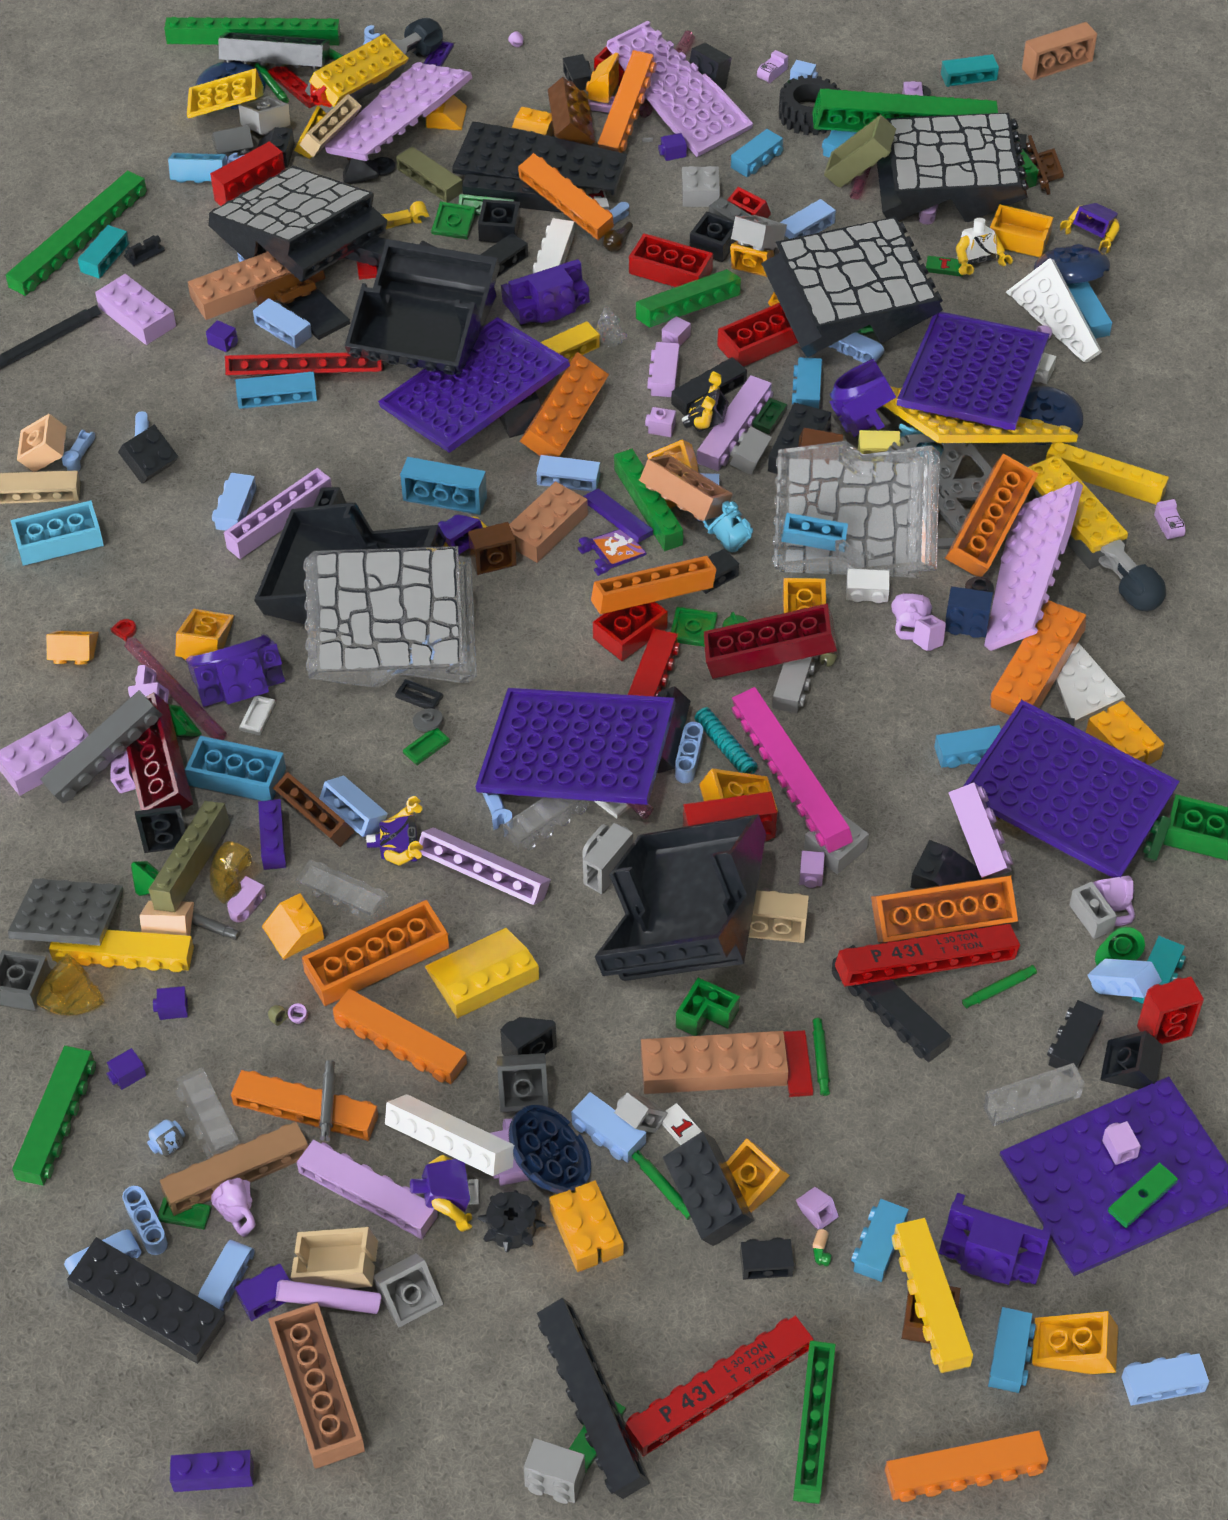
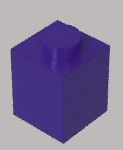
M682 133L661 137V145H658L660 156L663 155L666 161L686 157L687 143Z
M217 320L206 331L208 345L226 353L237 345L236 328Z
M185 986L157 989V998H153V1011L158 1012L160 1020L188 1017V997Z
M132 1048L107 1062L109 1072L106 1073L112 1085L118 1084L121 1090L146 1076L144 1065Z

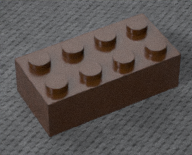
M562 77L548 89L554 134L558 139L591 146L595 142L588 95L585 91L579 90L572 81Z

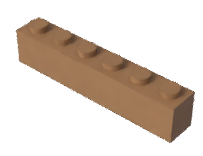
M297 1122L283 1125L278 1130L258 1136L255 1140L239 1144L233 1149L222 1154H216L201 1163L192 1164L187 1169L178 1173L167 1175L164 1179L160 1180L163 1195L173 1216L191 1209L195 1204H202L211 1200L215 1189L227 1180L241 1178L251 1183L296 1163L307 1149L308 1143Z

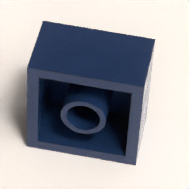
M951 586L945 620V632H950L954 635H970L974 638H986L993 592Z

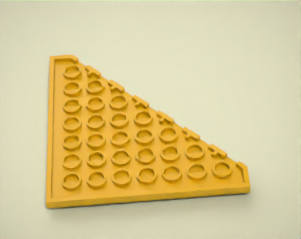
M891 387L896 398L883 405L937 443L1077 442L1078 434L1071 431V428L1068 426H1056L1044 423L1038 419L1031 420L1020 417L1014 431L897 406V398L902 388Z

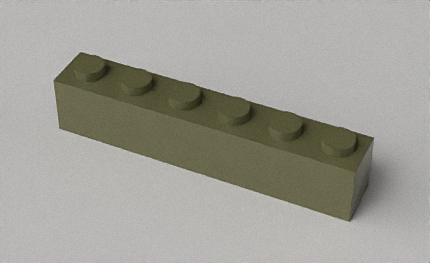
M204 801L148 889L154 910L176 912L230 825L225 803Z

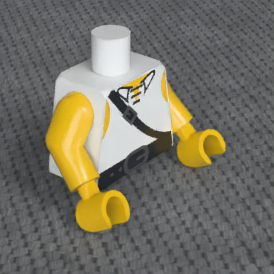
M983 218L974 219V227L963 230L961 239L956 246L957 259L959 264L962 265L959 268L961 275L973 274L974 267L972 264L997 259V255H999L998 264L1001 266H1006L1004 259L1009 264L1013 262L1010 255L1004 254L1005 249L996 232L985 225V219Z

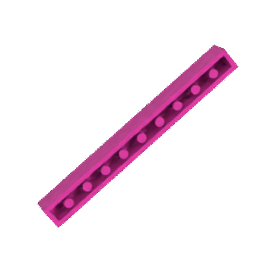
M753 687L732 697L734 707L731 709L735 718L741 719L740 723L745 733H750L749 737L753 745H758L762 759H767L768 767L772 774L776 773L778 775L777 780L781 788H786V793L791 803L795 802L797 804L796 809L800 817L805 816V822L810 832H816L815 838L819 846H824L828 853H831L852 843L850 827L757 689Z

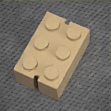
M369 1227L297 1232L295 1246L297 1257L293 1259L291 1279L295 1282L346 1289L372 1287L375 1271L373 1262L376 1261L378 1240Z

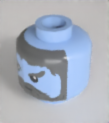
M165 1119L149 1130L150 1140L147 1143L155 1154L159 1152L164 1156H168L183 1145L185 1133L175 1120L171 1122Z

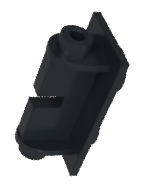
M152 235L143 241V246L139 242L128 247L125 251L126 254L123 256L135 266L164 252L165 249L159 244L161 242L160 237Z

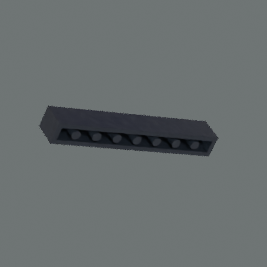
M561 1298L537 1312L540 1320L538 1327L545 1337L547 1336L549 1341L547 1348L551 1356L556 1358L558 1362L557 1372L567 1383L566 1393L569 1399L576 1404L578 1410L575 1411L579 1422L587 1430V1433H585L586 1440L596 1451L595 1461L602 1471L604 1470L607 1477L604 1480L605 1485L611 1494H616L624 1499L650 1484L573 1305L564 1298Z

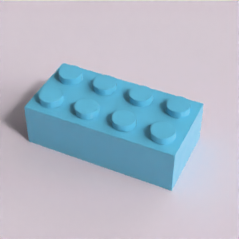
M92 501L10 520L23 566L104 546Z

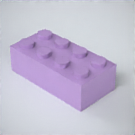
M126 274L95 292L99 309L145 345H148L176 327L173 310Z
M69 712L0 750V771L18 795L21 796L43 784L41 778L89 734L73 714Z
M971 783L948 792L981 878H993L1012 871L1010 867L1013 864L1011 855L1002 846L1005 843L1002 832L994 826L997 819L993 810L990 807L987 808L985 803L989 801L985 789L982 786L979 787L977 784Z

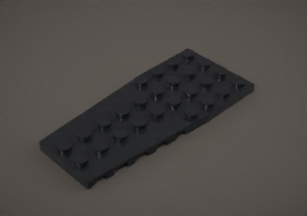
M472 121L453 164L452 173L522 180L519 178L518 166L534 153L539 158L542 157L549 166L556 168L563 177L569 178L578 189H593V193L606 190L611 191V195H614L627 162V154L558 139L533 131Z

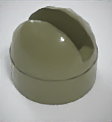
M832 652L822 654L819 657L820 663L824 665L825 661H827L826 666L830 667L835 663L838 655Z
M280 1005L272 1006L268 1010L269 1020L277 1026L281 1025L288 1018V1010ZM281 1016L283 1020L277 1021V1019Z

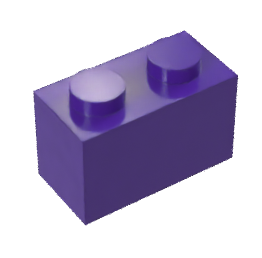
M280 1263L276 1266L265 1268L261 1274L253 1278H247L235 1287L237 1298L250 1321L286 1303L276 1301L278 1281H290Z

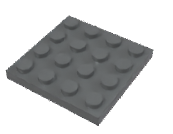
M44 878L33 879L8 930L9 939L100 946L122 897L123 885L72 882L68 880L58 881Z

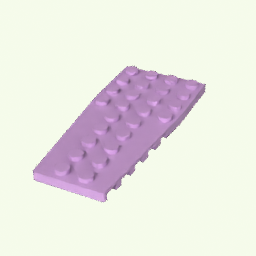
M649 21L607 41L606 47L612 55L615 52L619 53V64L624 70H626L633 50L653 54L657 68L655 73L651 75V84L645 91V97L675 134L682 133L687 147L696 157L752 129L753 123L726 93L706 74L702 75L698 71L699 67L694 63L690 64L686 60L684 53H678L673 48L674 44L671 41H665L659 30L655 31L650 27Z
M421 62L413 64L409 70L402 73L397 80L391 82L386 89L382 90L368 106L325 145L326 152L363 161L369 160L368 154L381 151L380 145L393 142L392 136L397 133L399 135L405 133V127L408 124L410 126L417 124V118L420 115L422 117L429 115L472 79L471 72L423 64Z
M1078 481L1065 485L1056 491H1051L1042 497L1035 498L1021 506L1010 527L1001 557V565L984 644L988 650H995L1038 632L1035 624L1043 618L1044 613L1040 609L1049 600L1050 596L1046 592L1048 586L1054 585L1055 579L1052 577L1054 570H1059L1061 562L1058 560L1059 553L1064 554L1075 519L1083 485Z

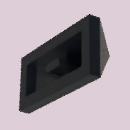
M351 158L343 170V182L349 185L379 177L378 163L370 159L363 161Z

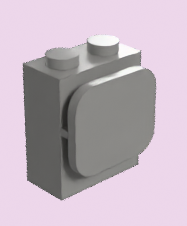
M613 823L610 828L602 824L586 842L582 852L584 885L600 894H603L611 885L612 880L609 874L633 844V833L628 828L621 827L616 823Z

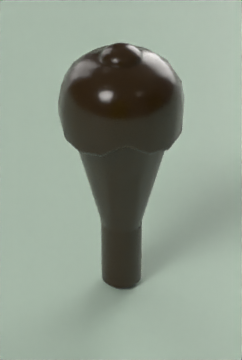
M627 222L620 229L608 231L603 237L605 249L610 252L620 250L624 244L625 236L633 227V224Z

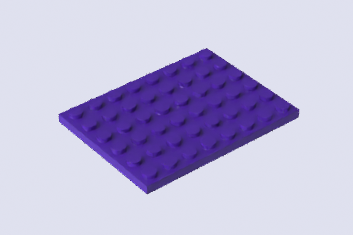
M939 312L930 321L897 398V406L1015 431L1050 334Z
M496 317L482 327L461 375H448L443 371L437 370L431 372L424 368L378 402L382 409L450 453L537 389L548 383V381L562 373L570 366L567 358Z
M508 688L475 786L478 793L648 805L675 709V698Z
M1021 699L964 786L975 783L979 787L982 786L989 801L985 802L987 808L990 807L995 816L1112 878H1121L1180 781Z
M1169 1076L1155 1082V1084H1150L1000 1151L1002 1160L1043 1227L1045 1220L1054 1223L1050 1238L1073 1276L1115 1259L1228 1207V1164ZM1127 1121L1140 1144L1139 1154L1137 1158L1115 1165L1102 1141L1104 1131L1113 1123L1121 1124ZM1160 1162L1178 1178L1177 1183L1131 1225L1125 1228L1108 1212V1208Z

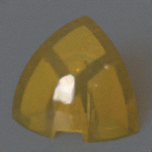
M231 841L224 842L217 850L212 859L209 873L211 889L223 904L239 890L237 877L252 863L250 850L241 844Z
M67 953L44 980L37 996V1005L46 1011L58 1015H78L97 1008L104 1003V999L98 987L86 976L87 972Z

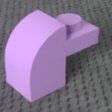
M146 665L138 666L135 678L136 685L128 686L130 698L140 690L145 696L154 692L166 703H168L169 690L156 682L157 673Z

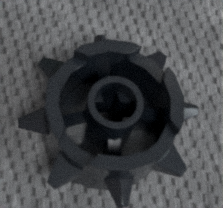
M514 1190V1192H499L495 1196L492 1195L486 1214L478 1216V1220L487 1223L488 1227L483 1240L485 1242L495 1241L498 1246L504 1247L505 1252H509L510 1249L520 1248L523 1244L530 1247L533 1246L532 1238L536 1228L543 1227L546 1224L536 1219L535 1211L540 1202L538 1200L532 1201L528 1195L518 1193L517 1190Z

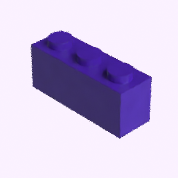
M281 799L258 801L264 870L286 868Z
M239 1450L171 1455L170 1483L173 1491L183 1492L252 1487L254 1461L251 1451Z

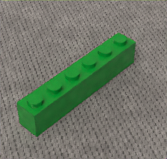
M726 269L636 301V319L650 328L670 321L675 317H681L739 296L741 278Z
M633 448L614 454V470L648 526L653 529V534L664 552L682 546L683 528L659 492L646 488V484L639 481L644 466Z
M64 1045L13 1165L12 1171L16 1180L44 1186L46 1179L51 1178L54 1171L53 1162L55 1157H59L62 1152V1140L64 1136L67 1137L70 1133L72 1116H76L79 1111V1099L81 1095H85L87 1092L88 1077L93 1075L96 1069V1061H94L91 1051Z
M810 1341L793 1501L819 1504L836 1346L833 1343Z

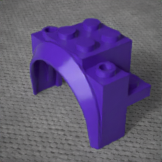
M578 259L508 281V284L501 285L502 302L520 325L528 322H553L576 312L578 306L590 302L589 286L582 279V267ZM531 296L533 299H528L524 297Z
M873 358L840 376L834 384L832 393H830L832 400L829 402L837 417L841 416L839 420L847 434L851 432L853 437L859 435V430H868L874 425L877 430L885 427L876 409L895 399L896 396Z
M261 634V636L220 650L195 656L191 655L186 659L192 681L197 687L203 707L221 701L232 704L269 692V686L285 682L277 644L267 634Z
M957 1193L950 1208L938 1254L945 1255L950 1259H956L961 1265V1270L996 1283L1009 1285L1010 1281L1020 1280L1024 1283L1036 1285L1054 1223L1045 1220L1043 1230L965 1206L963 1205L965 1195ZM963 1229L970 1231L968 1237L963 1231ZM1020 1247L1027 1249V1251L1018 1254Z

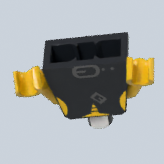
M714 371L711 373L709 382L713 385L710 386L709 393L693 402L689 414L682 418V423L686 428L694 426L698 432H701L724 422L729 402L718 387L721 384V375Z

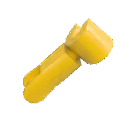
M422 201L414 202L410 206V212L406 209L394 213L381 214L387 219L386 229L411 223V219L416 224L422 223L420 216L430 217L425 203Z

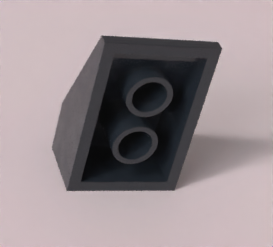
M180 805L135 811L144 853L174 849L188 828L185 813Z
M929 840L912 873L910 887L922 889L981 880L983 878H981L977 866L952 848Z

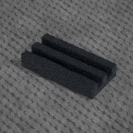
M405 679L395 693V698L424 709H435L439 701L442 700L443 693ZM406 687H409V688L414 689V690H416V691L413 692V691H410V690L405 689V688H406ZM422 693L430 695L435 698L431 699L429 697L423 696Z

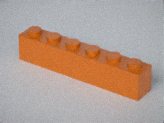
M633 50L599 138V148L620 153L626 150L628 136H631L633 132L634 120L638 119L639 107L645 100V91L650 87L651 75L655 73L657 68L653 54Z
M533 153L518 166L520 179L597 240L614 227L613 215L608 209L602 208L595 199L587 196L583 189H578L569 178L563 177L556 168L549 166L542 157L539 158Z
M703 556L595 581L591 601L599 614H604L713 588L716 568L708 556Z
M351 989L347 990L333 1008L334 1020L338 1026L344 1029L347 1027L352 1029L359 1038L370 1039L379 1049H388L393 1052L397 1059L401 1061L408 1060L417 1070L421 1072L426 1070L441 1083L445 1081L452 1084L467 1064L466 1052Z
M241 1070L231 1092L233 1105L320 1128L322 1089L316 1090L308 1088L301 1083L285 1082L278 1077L270 1078L256 1071L248 1072ZM334 1095L333 1127L331 1131L369 1141L378 1119L377 1106L369 1101L353 1100L346 1095Z
M1034 1431L886 1461L885 1474L892 1499L908 1502L915 1499L917 1495L926 1494L927 1497L939 1495L942 1490L951 1489L953 1492H957L967 1488V1485L977 1483V1486H986L991 1484L992 1480L1001 1478L1003 1481H1011L1020 1474L1028 1473L1029 1476H1036L1046 1469L1048 1457L1040 1432Z

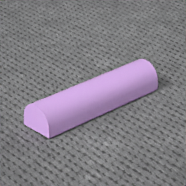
M288 1280L278 1281L276 1289V1301L305 1305L318 1302L320 1307L371 1314L378 1313L381 1300L380 1293Z

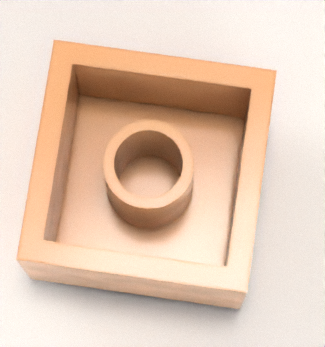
M47 414L22 429L17 461L31 471L37 472L47 467L50 463L59 460L64 454L67 426L52 415Z

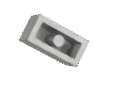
M750 426L747 433L743 432L738 440L740 445H735L731 451L730 456L733 458L730 465L751 475L772 437Z
M1093 882L1072 890L1069 906L1093 939L1114 930L1117 915Z
M628 1092L619 1099L617 1109L614 1112L635 1129L656 1133L668 1112L649 1098Z

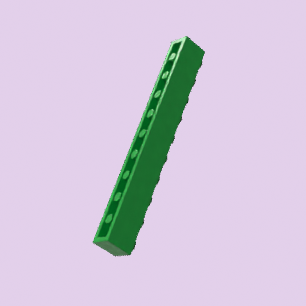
M166 17L164 27L167 44L218 45V38L226 32L330 39V46H339L341 37L339 19Z
M127 170L5 274L8 288L24 296L33 292L42 281H46L49 275L55 270H59L64 262L71 259L78 250L83 249L92 238L97 237L100 231L107 225H110L114 219L120 217L122 212L128 207H132L136 200L146 194L145 178Z

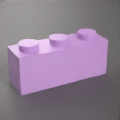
M656 342L655 350L651 351V361H654V363H650L649 375H652V377H648L647 388L651 389V396L671 397V393L676 387L679 343Z

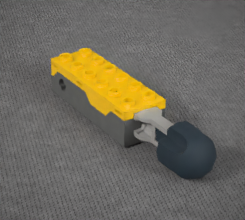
M422 18L410 23L405 28V38L402 40H390L384 33L315 71L305 92L310 96L311 101L315 105L320 106L326 113L332 110L347 94L358 101L398 78L409 59L406 55L413 53L416 56L419 54L427 56L435 51L442 44L443 30L440 24L433 19Z
M1059 455L1031 464L1028 468L1037 472L1038 476L1027 495L1030 501L1076 481L1083 485L1067 544L1090 570L1100 565L1112 569L1121 579L1118 587L1119 593L1135 609L1139 611H1152L1158 608L1166 597L1165 582L1153 567H1148L1146 564L1137 566L1124 552L1128 532Z

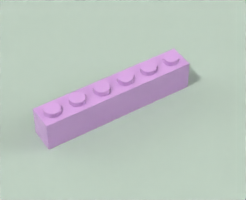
M750 375L728 406L724 422L713 427L697 450L698 464L719 471L722 465L726 466L731 451L735 445L738 446L741 434L743 432L747 433V429L750 426L752 427V422L768 399L773 397V392H771L772 383Z
M318 468L304 476L226 530L224 536L227 549L239 559L249 554L283 530L291 509L313 507L320 489L332 487L331 478Z
M434 827L422 831L419 843L423 846V849L419 851L423 856L533 905L544 900L551 879Z
M313 1140L297 1161L300 1174L420 1239H423L438 1217L437 1210L428 1208L425 1205V1198L411 1194L410 1188L395 1184L386 1175H378L369 1166L354 1162L347 1154L337 1153L324 1142L319 1143Z

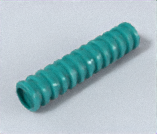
M709 707L700 709L696 713L694 720L702 725L703 731L717 745L719 750L725 754L733 766L737 768L738 772L747 774L752 772L751 774H753L758 768V764L734 739V736L719 721L717 716L711 712Z

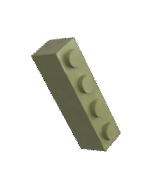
M410 147L396 156L397 170L443 201L450 202L463 193V182L460 177L454 175L414 147Z

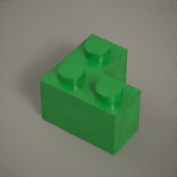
M698 977L676 1012V1028L697 1036L708 1019L728 1029L739 1012L740 996Z

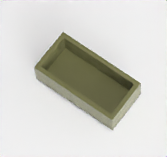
M882 115L878 116L831 152L824 176L840 188L845 184H850L853 178L857 175L861 176L868 167H873L879 159L885 158L890 154L891 145L895 140L896 128Z

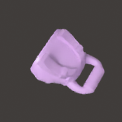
M904 593L895 597L891 607L896 617L895 631L897 636L903 640L914 639V632L901 631L902 626L913 628L917 619L931 614L932 605L929 598L923 595Z
M1121 876V878L1115 877L1093 882L1114 912L1126 909L1129 915L1117 917L1114 927L1131 924L1135 918L1132 906L1135 891L1132 878L1130 876Z
M235 1178L220 1184L211 1196L212 1205L224 1216L226 1221L232 1223L238 1234L246 1237L256 1225L254 1217L249 1210L252 1202L250 1182L241 1178ZM245 1216L247 1221L241 1226L240 1220Z

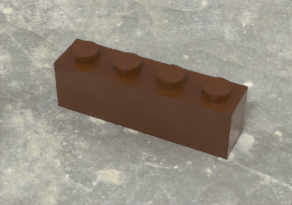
M289 772L273 787L279 795L339 847L355 832L348 823Z

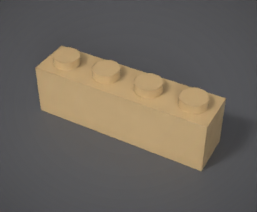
M347 94L306 133L300 146L314 157L355 118L362 106Z
M78 470L0 473V504L79 501L81 482Z

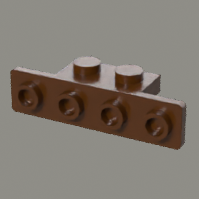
M1028 135L1029 142L1026 143L1028 154L1032 153L1030 155L1031 161L1039 170L1038 177H1041L1039 179L1041 190L1045 189L1046 194L1049 195L1051 193L1048 182L1064 177L1055 148L1038 153L1032 136Z
M322 270L301 282L290 272L254 287L252 290L258 306L268 298L287 304L293 302L296 297L311 294V291L317 289L315 283L324 280L325 274Z

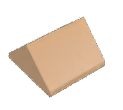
M148 901L140 914L141 932L190 936L194 902L182 901L176 912L154 910L152 901Z

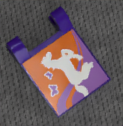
M620 529L594 538L582 537L579 539V543L582 546L578 547V550L581 554L594 549L600 557L595 560V564L598 567L594 568L598 576L608 572L613 567L647 555L639 543Z

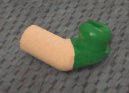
M824 1229L817 1231L813 1242L814 1259L819 1266L821 1264L829 1266L832 1257L830 1253L824 1252L829 1233Z

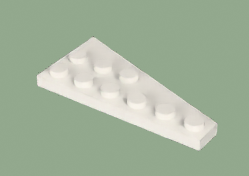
M1048 259L1006 291L1009 296L1013 297L1038 322L1049 326L1055 337L1062 341L1083 362H1089L1102 352L1053 259Z
M1079 642L1055 680L1064 701L1065 709L1070 718H1075V724L1106 710L1122 700L1125 701L1126 696Z

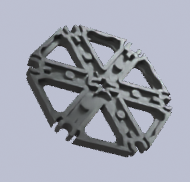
M925 434L902 436L899 440L902 446H898L893 442L889 446L882 463H891L892 460L897 459L900 464L919 465L921 468L920 489L904 487L897 482L878 485L875 479L872 486L888 485L890 488V504H893V493L896 495L892 489L893 484L910 490L913 494L912 500L901 504L919 503L920 518L919 524L916 527L900 526L894 514L896 535L898 528L919 530V547L923 542L921 550L951 548L956 537L935 539L930 536V529L937 513L941 514L957 535L968 516L967 511L959 501L976 500L992 468L972 443H968L967 447H965L966 443H942L944 450L935 470H933L918 451L917 444L936 441ZM966 455L971 456L983 471L981 478L953 479L962 458ZM933 489H940L939 494L932 493ZM915 491H920V502L914 499ZM874 506V507L877 508V509H881V508H884V507H886V506Z

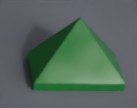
M168 704L176 737H198L202 735L181 706Z
M148 861L132 862L131 869L135 893L139 896L150 894L148 889L160 871Z

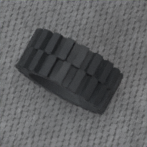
M807 75V78L798 76V80L790 79V83L786 82L784 88L782 87L780 90L779 120H781L783 126L787 124L788 130L794 129V133L797 134L800 131L803 132V135H808V133L818 135L820 131L822 134L827 133V130L814 129L812 112L814 107L804 106L799 103L807 101L816 102L820 89H841L837 88V84L834 82L830 84V79L822 80L821 76L812 78V75Z

